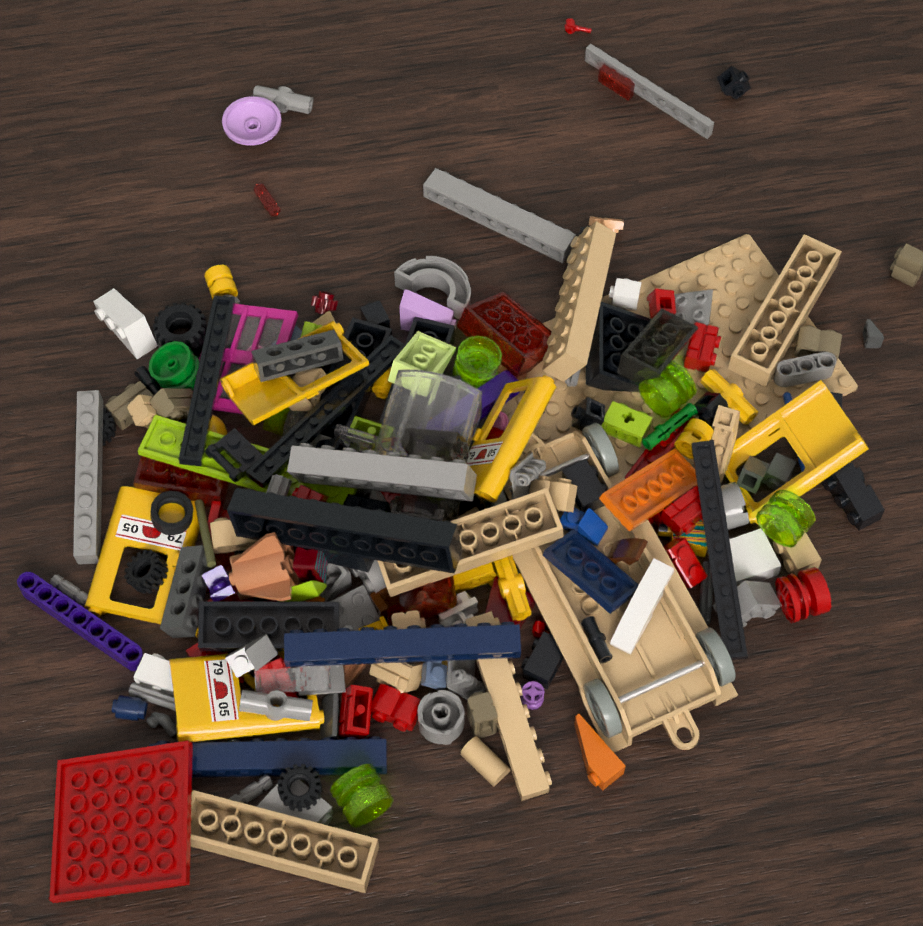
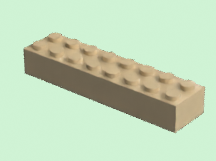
M597 221L590 227L587 226L583 233L575 236L570 246L572 249L567 258L568 266L563 274V286L559 291L560 299L555 307L556 316L551 324L552 332L547 341L548 349L543 357L544 366L542 371L563 382L587 365L616 232Z
M805 234L803 235L732 353L728 366L729 370L767 387L776 371L778 363L784 358L798 334L800 326L805 322L836 269L842 251Z
M545 488L450 521L458 526L462 553L455 574L378 561L388 593L392 597L563 538V527L549 490Z
M192 791L191 847L366 893L379 849L377 838L207 793Z

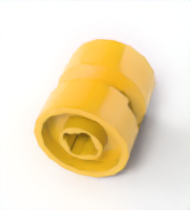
M216 265L205 272L204 277L212 300L214 296L237 297L238 290L228 266Z
M693 418L684 428V432L675 441V448L683 456L694 460L691 443L711 440L714 431L703 420Z

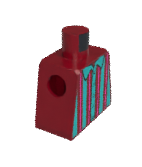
M297 547L292 568L302 583L308 581L326 583L328 563L323 551Z

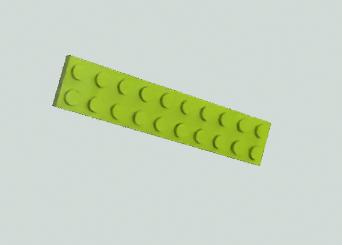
M158 415L154 416L138 449L140 456L256 491L267 492L269 483L262 488L246 475L238 482H233L229 478V474L213 458H209L205 452L202 466L179 464V455L186 424ZM209 431L205 450L209 445L215 444L225 435ZM252 444L262 455L269 450V448ZM224 450L220 452L235 468L240 467ZM288 465L278 474L292 481L287 496L292 495L296 487L299 488L300 485H305L329 496L327 503L343 505L347 495H355L357 491L355 488L301 483L287 472Z

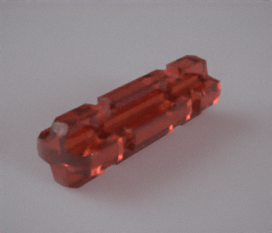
M256 184L253 190L272 217L278 216V213L281 212L280 207L276 204L264 184Z

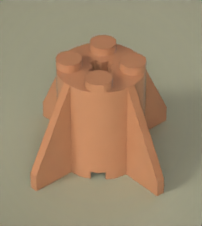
M273 532L264 535L243 553L230 557L232 572L229 573V580L232 586L236 585L240 600L253 597L277 601L291 599L292 587L302 584V581L292 568L295 557L293 546L281 544L276 533Z

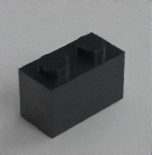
M586 459L562 470V478L572 480L571 484L578 486L575 503L585 513L588 508L594 511L605 506L599 497L608 490L606 485L598 480L596 468L593 465L590 466Z
M544 631L540 638L536 637L531 647L533 652L530 657H525L521 668L523 669L524 679L538 682L543 688L548 690L564 657L553 636Z

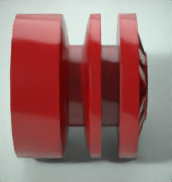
M811 567L799 571L797 576L789 574L787 577L782 576L776 579V594L782 605V612L790 623L798 622L800 619H807L809 613L812 616H817L830 611V592L825 578L818 568Z

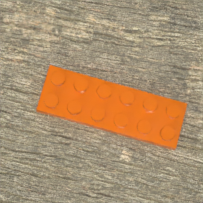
M673 449L605 491L599 499L630 532L697 485L696 472L692 465L676 449Z

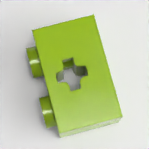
M612 401L604 417L602 428L607 435L641 448L642 439L647 436L650 430L652 417L643 411L631 409L626 404Z

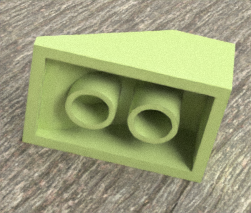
M417 331L393 360L388 381L398 387L405 388L427 398L436 387L456 347Z

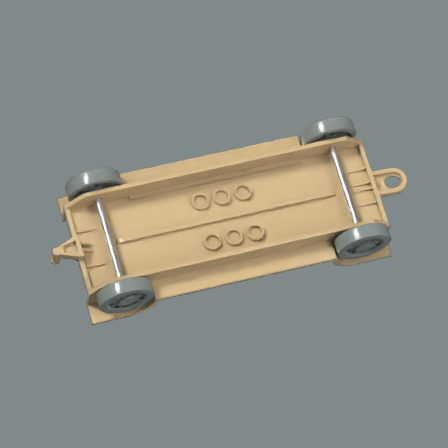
M598 423L584 427L583 435L575 431L547 444H544L540 438L532 433L523 450V454H521L517 462L518 464L528 454L533 452L534 459H542L546 462V469L540 473V476L552 477L553 482H558V478H562V470L586 459L590 466L593 465L596 468L598 480L600 483H604L608 490L625 480L622 473L617 474L619 464L615 450L605 430ZM510 477L495 503L475 494L480 500V504L483 503L484 509L512 500L513 489ZM605 506L594 510L608 526V530L598 546L592 545L606 557H608L614 543L618 540L639 538L648 541L639 561L631 565L623 561L615 564L636 583L640 584L653 558L674 568V573L652 613V618L631 655L610 645V642L632 597L614 612L608 613L543 556L544 550L557 540L512 555L525 584L578 685L583 704L596 732L614 753L632 745V738L661 724H663L675 747L681 750L692 749L698 743L699 730L689 711L711 701L714 706H717L738 696L731 683L736 678L735 668L724 642L714 629L708 628L649 520H646L629 532ZM557 511L559 519L562 517L564 511ZM563 529V536H564V535H566V534L568 533V531H566V530ZM590 616L595 617L601 633L605 634V642L613 656L610 661L600 664L581 625V621ZM687 728L690 731L692 740L689 743H683L677 737L678 729Z

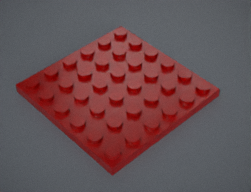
M188 740L57 760L49 901L59 903L190 885L192 742Z

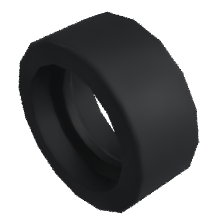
M179 491L163 492L155 497L151 504L152 524L159 532L165 535L181 534L192 523L193 506L191 500ZM168 503L179 504L184 508L185 516L179 522L167 523L159 517L160 507Z

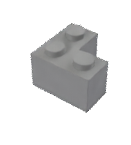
M745 580L737 586L743 627L747 625V621L751 618L763 617L766 619L776 613L775 610L782 606L768 582ZM715 603V604H713L712 606H713L714 610H715L716 613H717L716 603Z

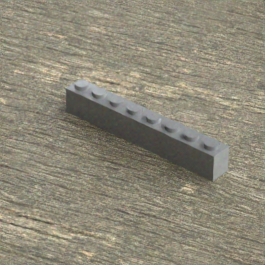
M435 168L423 184V195L425 198L561 263H564L571 252L572 247L570 245L576 234L570 230L561 228L532 212L525 211L516 204L506 202L499 196L487 193L482 188L470 185L463 179L451 176L446 171Z
M99 390L77 391L73 556L78 565L97 564L101 553L103 399Z

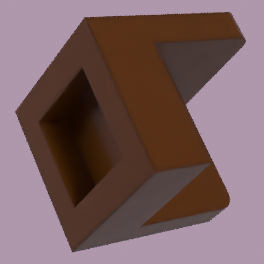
M387 587L377 593L369 594V598L379 617L384 616L387 619L394 613L404 609V605L397 595L390 597Z

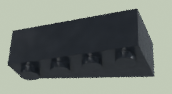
M851 461L822 481V484L827 491L831 492L837 506L842 508L847 514L848 521L860 531L879 521L885 509L871 485H865L864 473L861 468H855Z

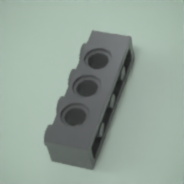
M334 330L251 351L254 369L260 382L344 360L342 344Z
M203 545L181 547L160 629L172 638L195 637L199 624V602H204L207 585L202 575L212 570V568L207 566Z

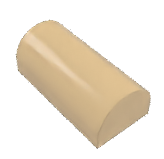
M477 736L473 737L461 750V756L493 787L511 771Z

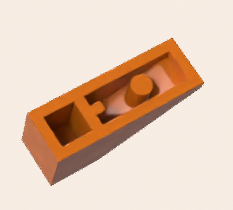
M578 714L575 717L574 725L588 774L587 777L595 787L599 786L603 791L624 774L626 766L584 718Z

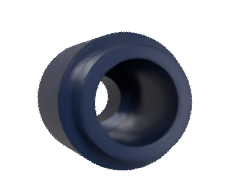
M119 695L118 699L113 701L112 713H115V717L118 719L144 720L148 702L138 697Z

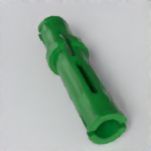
M688 403L662 425L658 424L652 433L642 439L643 446L647 450H652L662 440L666 441L672 432L698 413L696 407L692 403Z

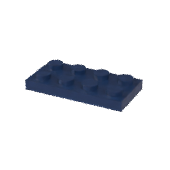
M574 529L544 550L543 556L610 614L633 597L639 586L638 583Z

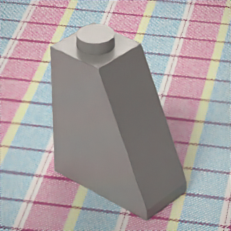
M300 780L294 781L290 788L291 792L297 796L304 795L309 789ZM278 784L257 805V807L324 825H328L333 818L332 806L322 798L320 800L317 799L315 806L313 804L310 805L311 809L306 810V808H302V811L299 812L297 808L294 811L290 810V807H286L279 797Z

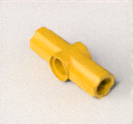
M710 369L701 378L700 383L709 392L720 393L727 401L729 408L740 411L739 421L743 425H748L758 415V411L744 398L742 390L734 383L729 384L715 369Z
M513 556L493 561L499 578L500 593L502 598L506 599L512 620L520 621L526 619L531 615V609L525 595L526 589L521 573L518 574Z

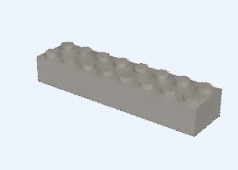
M300 443V446L292 445L287 472L301 483L473 501L477 474L464 460L453 459V462H445L444 459L439 457H431L430 460H426L418 455H408L407 458L400 457L399 454L393 452L379 455L378 452L372 450H365L364 453H360L352 448H343V451L326 445H322L321 448H313V445Z

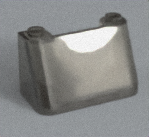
M406 427L405 434H403L401 439V446L408 455H418L426 460H430L431 457H439L444 459L445 462H453V459L466 461L467 464L469 445L458 432ZM401 494V496H396L394 500H391L389 510L390 513L394 514L402 513L418 518L426 517L437 521H452L458 519L461 500Z

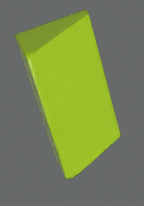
M308 581L293 586L291 599L278 602H303L318 597L326 589L327 585L318 581Z

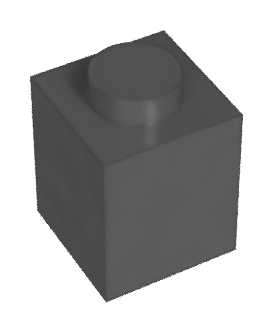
M776 453L766 471L763 483L769 488L777 490L789 481L796 461Z
M749 456L736 484L756 494L770 464Z

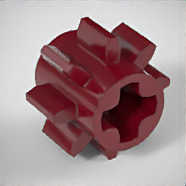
M319 291L318 295L312 297L311 305L315 306V312L319 314L336 311L338 301L334 300V294L325 291Z

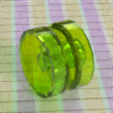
M787 490L776 491L769 499L768 504L764 505L756 516L761 530L773 541L785 547L796 546L804 533L808 532L816 521L815 514L810 506L799 496Z

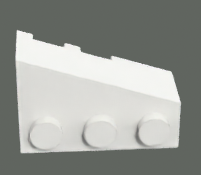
M114 288L93 301L96 307L95 314L99 320H104L108 328L116 334L136 359H139L158 346L145 316Z

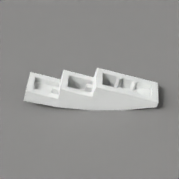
M653 558L611 639L610 645L631 655L651 620L652 613L660 601L666 585L674 573L673 567Z

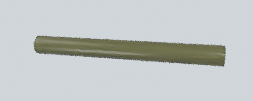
M198 499L195 501V507L206 562L209 568H213L216 566V560L203 500Z

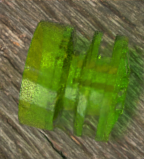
M472 336L462 341L458 347L452 374L453 376L461 375L462 383L466 382L468 392H473L497 376L502 359L499 346L493 340L484 336Z
M671 360L666 361L655 370V374L652 373L639 383L640 395L644 402L654 413L663 418H668L680 409L681 405L687 403L697 392L695 382L687 370Z
M364 764L353 768L337 779L331 786L330 792L336 798L338 806L344 807L343 814L351 827L363 826L378 818L388 810L394 801L387 787L379 784L381 778L376 774L372 764Z

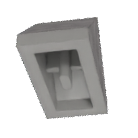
M330 563L327 565V587L320 594L322 598H325V602H330L352 586L351 573L346 567Z

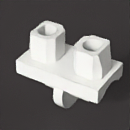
M463 591L455 596L457 606L451 608L447 601L437 604L439 624L444 625V627L451 625L454 627L455 624L460 623L465 624V619L474 617L473 614L478 612L477 599L475 597L471 598L466 591Z

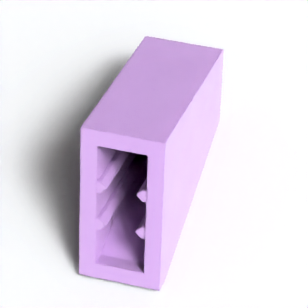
M404 290L399 306L401 330L410 331L414 317L454 325L456 329L457 320L454 319L453 310L410 290Z

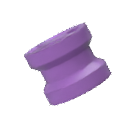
M527 682L522 687L523 696H521V702L523 705L526 704L528 709H537L543 704L544 688L538 682Z

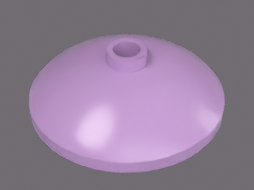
M256 96L244 97L234 101L227 107L222 117V125L226 135L234 142L242 145H259L271 140L278 133L281 127V114L278 107L268 99Z

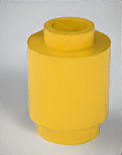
M391 367L373 384L372 391L378 398L386 399L392 385L388 381Z

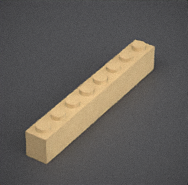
M492 612L465 619V624L468 626H477L479 623H491V626L500 625L498 617L494 618ZM507 658L476 660L487 693H490L493 706H495L498 715L497 727L521 801L548 793L549 785H552L549 772H544L541 764L545 762L541 748H536L534 741L537 740V735L534 727H529L527 718H530L527 705H522L520 696H523L519 682L515 683L513 674H516L512 660L508 661Z

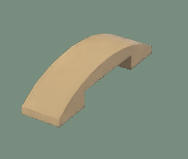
M718 405L712 425L715 429L711 440H714L721 483L733 452L740 411Z

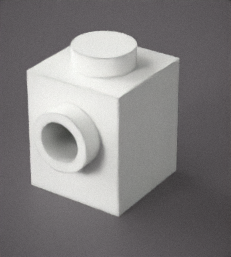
M616 278L615 286L611 285L609 298H613L612 306L636 311L641 282Z

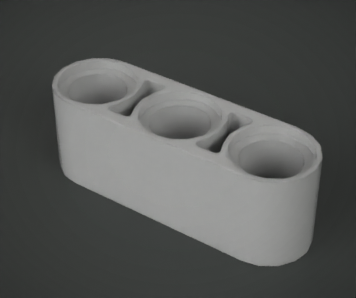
M821 352L780 361L775 371L774 382L780 387H790L828 379L833 374L837 362L836 357L830 352Z

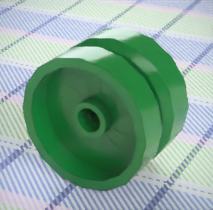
M173 341L161 346L152 355L149 361V372L162 388L191 389L193 391L200 360L186 344Z

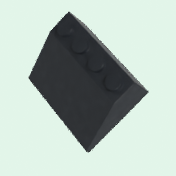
M601 302L586 365V385L606 391L653 392L652 319Z

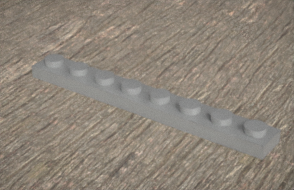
M592 44L586 48L585 61L704 138L708 139L712 135L714 122L709 117L702 115L693 107L683 103L663 88L650 82L646 77H642L630 67L620 63L616 58L609 56L600 48Z

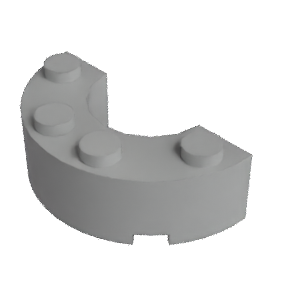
M426 256L425 259H411L396 269L394 272L396 287L402 290H410L414 293L425 287H434L442 290L448 296L447 308L454 311L455 318L465 323L471 309V287L466 273L456 263L442 257Z

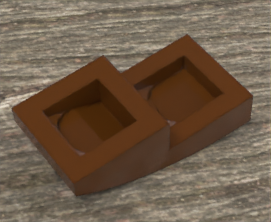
M639 538L618 540L614 543L607 558L614 564L623 561L631 565L639 561L648 541Z

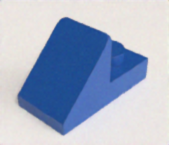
M574 507L573 513L564 512L560 518L564 530L570 532L574 529L588 542L596 546L599 545L608 530V526L590 508L585 513Z

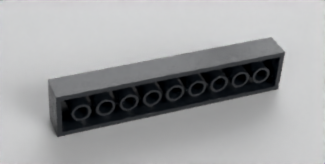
M236 488L227 508L236 537L259 540L264 535L275 532L281 544L454 574L462 553L458 526L450 521H437L426 517L407 516L402 513L394 514L382 510L363 509L359 506L351 507L339 503L320 502L316 499L308 500L292 495H278L273 492L265 493L249 488Z

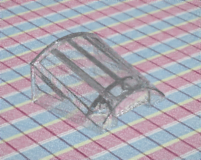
M398 370L374 451L378 452L379 455L393 452L399 454L400 457L407 458L408 455H418L426 460H430L431 457H439L444 459L445 462H453V459L465 461L482 414V391L461 380L440 373L424 370Z

